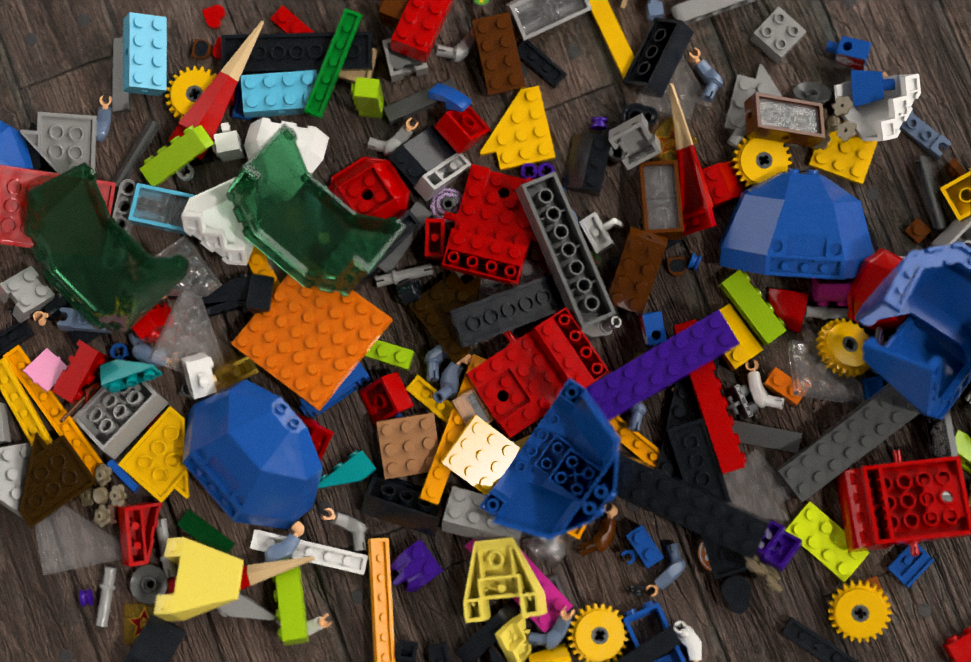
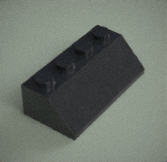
M654 17L622 83L645 95L662 98L694 31L682 20Z
M375 471L365 494L361 513L435 537L448 495L442 493L439 504L435 505L419 499L423 486L398 478L384 479V474Z

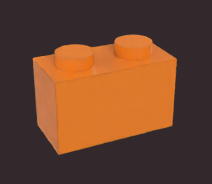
M777 367L771 369L762 383L763 387L776 396L784 397L785 402L792 407L799 403L808 390Z

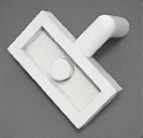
M593 212L579 222L597 254H601L614 245L607 230L613 226L619 229L624 227V223L616 218H612L603 224L596 212Z

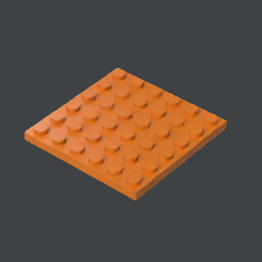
M304 255L272 293L270 312L255 314L232 341L231 345L320 411L391 324L393 319Z

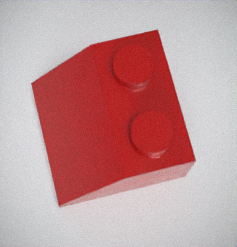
M470 106L463 112L454 110L446 112L434 126L458 154L469 150L491 130Z
M732 161L717 163L702 169L714 205L712 209L738 200L741 192L745 190L742 182L739 183L740 176L734 175L737 169H732L735 165Z
M398 372L383 376L359 391L375 426L376 421L391 419L414 406Z

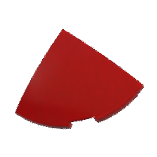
M769 288L768 302L773 307L777 317L783 320L786 325L785 328L800 333L809 294Z

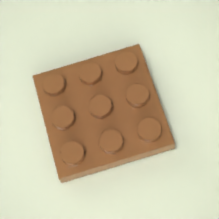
M434 412L376 421L384 479L429 472L438 448Z

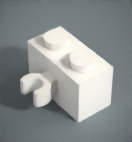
M228 122L221 123L222 133L214 134L213 152L216 153L217 157H220L222 162L245 158L242 139L236 130L231 131Z
M204 352L181 358L189 394L194 399L217 393L216 386L218 382L215 374H212L211 368L214 365L211 357H208Z

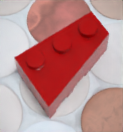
M166 302L161 306L159 304L156 305V309L152 306L141 309L127 321L141 340L149 344L153 342L156 344L163 339V334L180 321V318Z
M78 340L76 344L79 348L75 356L70 355L68 359L70 364L65 371L61 372L52 389V392L72 404H75L84 395L85 389L94 383L96 379L95 374L100 370V365L106 363L105 359L107 357L81 340Z
M150 501L117 506L123 565L132 567L149 564L154 543V532L158 525L157 519L162 502Z

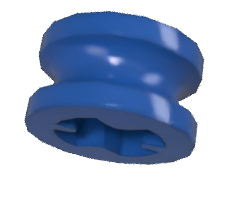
M693 252L687 268H693L696 272L702 255L696 256Z
M116 343L111 347L110 354L114 359L125 360L129 356V349L122 343ZM117 348H124V350L122 351L124 352V354L122 356L115 355L117 353L115 352Z

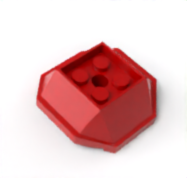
M362 157L332 176L325 201L346 234L372 240L401 210L407 209L410 191L390 160ZM366 192L373 194L370 200L363 199V195Z
M880 248L876 253L863 261L847 294L849 310L847 315L849 319L855 321L854 319L862 304L903 258ZM908 314L877 320L875 324L867 328L876 332L878 326H881L882 331L898 327L905 322Z

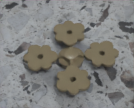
M839 96L836 98V103L832 106L835 110V115L827 118V109L823 108L824 126L826 129L825 139L813 147L815 150L819 148L824 150L828 147V143L831 141L829 131H838L837 137L841 138L844 142L848 141L850 137L855 136L857 124L849 120L841 123L838 117L842 114L847 115L849 110L852 109L854 104L849 96Z
M101 464L100 467L95 468V479L101 487L94 490L92 486L79 495L83 506H92L94 501L101 504L94 511V523L99 524L100 527H105V525L111 522V517L109 516L111 511L104 505L108 497L112 500L113 506H123L125 503L124 499L127 497L123 485H114L112 491L108 494L105 486L107 482L111 481L112 469L106 467V464Z
M756 554L753 558L754 560L744 556L747 568L752 572L755 571L762 578L766 576V584L772 591L776 590L780 593L783 590L775 580H780L781 578L773 567L758 562L759 557Z

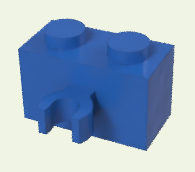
M643 525L637 526L624 535L632 547L631 550H624L621 553V556L627 553L631 555L630 561L626 562L627 565L632 564L638 556L644 567L648 569L664 558Z

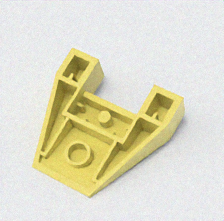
M185 537L167 538L164 557L175 564H179L174 594L157 595L154 615L165 621H184L238 599L243 560Z
M513 537L474 542L463 601L465 623L490 619L489 600L520 597L522 617L539 616L547 613L545 592Z

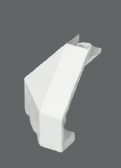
M919 74L883 77V79H895V90L884 91V99L852 107L847 115L842 114L841 117L845 121L849 120L857 124L855 132L862 141H885L897 138L901 132L899 130L900 126L907 120L913 109L911 106L914 100L918 99L921 94ZM851 81L834 85L835 101L839 96H849L853 102Z
M261 118L251 123L244 148L261 197L268 195L276 202L283 199L289 202L323 161L329 137L314 126L302 128L297 127V123L282 121L281 124L274 123L269 118Z
M237 176L189 198L181 215L184 232L190 236L194 235L201 240L200 244L212 253L215 251L222 256V260L225 263L247 265L254 248L259 194L256 193L255 183L238 181Z

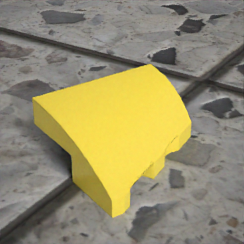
M522 613L509 620L495 634L508 662H524L528 655L531 654V645L529 644L530 629H526V618L529 617H522Z

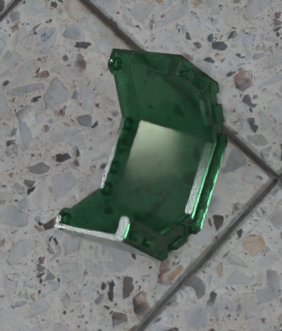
M284 123L245 163L225 195L228 201H232L234 215L237 221L242 223L244 227L242 230L244 237L297 282L306 288L311 289L312 286L318 287L319 291L328 293L337 291L340 295L347 297L406 226L396 217L384 219L358 214L355 210L348 207L341 198L329 191L325 185L321 184L308 172L296 143V132Z
M84 162L28 191L23 230L26 237H31L34 246L31 248L37 261H41L45 268L42 271L45 279L96 330L106 328L107 331L121 329L122 332H127L187 275L189 262L180 254H175L172 257H153L145 251L142 245L136 242L129 232L124 230L110 216L96 182L97 173Z

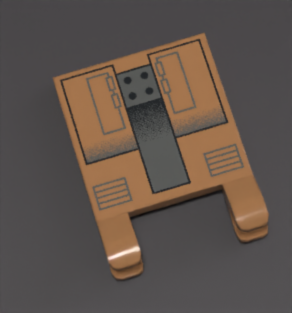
M474 388L451 401L465 426L474 414L488 424L494 421V418Z

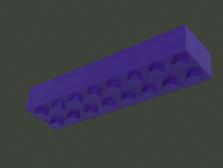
M717 310L585 389H587L610 422L738 347L740 343L720 310Z

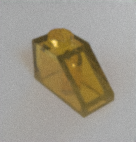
M251 355L233 359L214 368L223 389L259 372Z

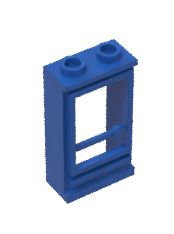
M359 362L320 411L302 398L300 399L302 403L300 408L307 417L311 416L315 419V414L319 416L359 389L357 386L360 385L362 387L363 382H370L371 378Z
M651 600L642 604L643 608L637 611L633 608L624 612L625 616L622 620L626 625L625 627L635 648L640 645L631 628V622L656 611L663 628L669 627L659 602L654 603ZM679 646L673 648L674 652L653 662L686 661Z

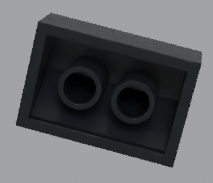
M574 134L562 188L599 197L611 146L608 140L609 137L598 134Z

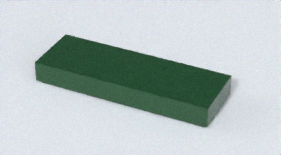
M190 509L187 510L177 524L203 545L229 554L236 544Z

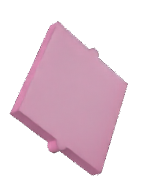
M46 348L23 372L33 380L34 384L39 385L45 392H48L56 384L61 372L65 371L68 366L61 361V357H57Z

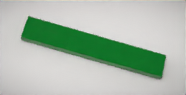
M344 9L303 112L305 114L322 120L363 14Z

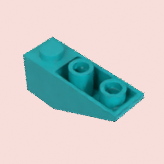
M116 359L100 365L101 385L111 393L119 392L122 389L136 386L139 383L153 380L163 375L153 364Z
M356 450L348 456L350 460L344 464L340 462L333 468L334 472L329 476L325 474L320 478L318 489L363 481L376 471L377 468L362 450L360 452Z

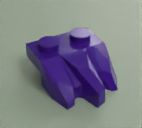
M770 520L756 555L765 564L782 572L801 547L802 540L786 532L784 526Z
M421 539L397 556L390 564V570L397 571V575L391 583L397 586L406 582V592L419 590L443 572V569Z

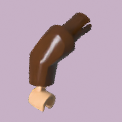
M608 504L603 506L606 509L604 512L607 514V518H602L600 531L594 535L593 540L578 545V549H584L579 551L582 556L594 551L603 552L612 543L616 529V520L613 517L618 513L617 507L613 504L611 509Z

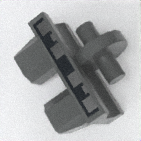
M737 384L726 390L729 396L726 398L729 404L726 411L731 409L733 415H737L740 421L754 416L753 413L758 410V407L754 401L748 403L745 396L750 394L747 384L741 386Z

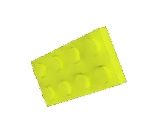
M810 501L785 528L786 532L801 539V546L842 582H846L869 554L868 551L848 553L845 531Z

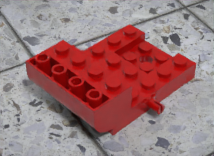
M472 164L460 209L456 214L445 211L444 219L454 221L455 227L454 229L451 228L442 261V268L518 287L529 246L532 241H537L515 189L535 179L529 177L523 179L490 171V168ZM503 189L509 192V196L506 198H501L498 194Z
M565 307L522 337L515 338L511 331L503 333L509 342L506 348L466 373L465 376L506 438L510 439L548 412L569 378L586 388L610 371L567 307ZM499 391L506 392V401L502 402L498 399Z
M901 450L892 451L894 463L862 466L861 468L843 471L835 477L848 553L887 549L891 545L907 544L910 546L911 556H919L918 543L922 541L971 536V511L960 456L905 462L902 461ZM943 492L951 495V502H945L942 499Z

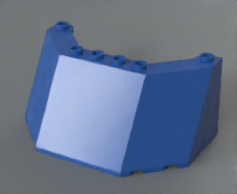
M956 242L951 245L910 251L866 299L854 320L868 327L875 324L877 320L911 314L961 346L971 373V248L962 242Z
M908 314L905 322L898 326L896 333L889 337L888 343L885 346L877 344V339L873 337L865 340L863 343V360L925 415L942 420L971 381V373L963 348L911 314Z

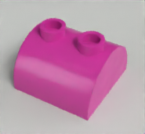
M811 278V291L814 302H818L819 306H829V302H837L838 306H848L847 294L854 279Z

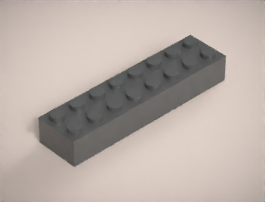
M556 172L520 185L515 189L564 305L579 327L582 329L615 315L616 311Z
M888 383L775 470L800 502H804L916 417L921 411Z

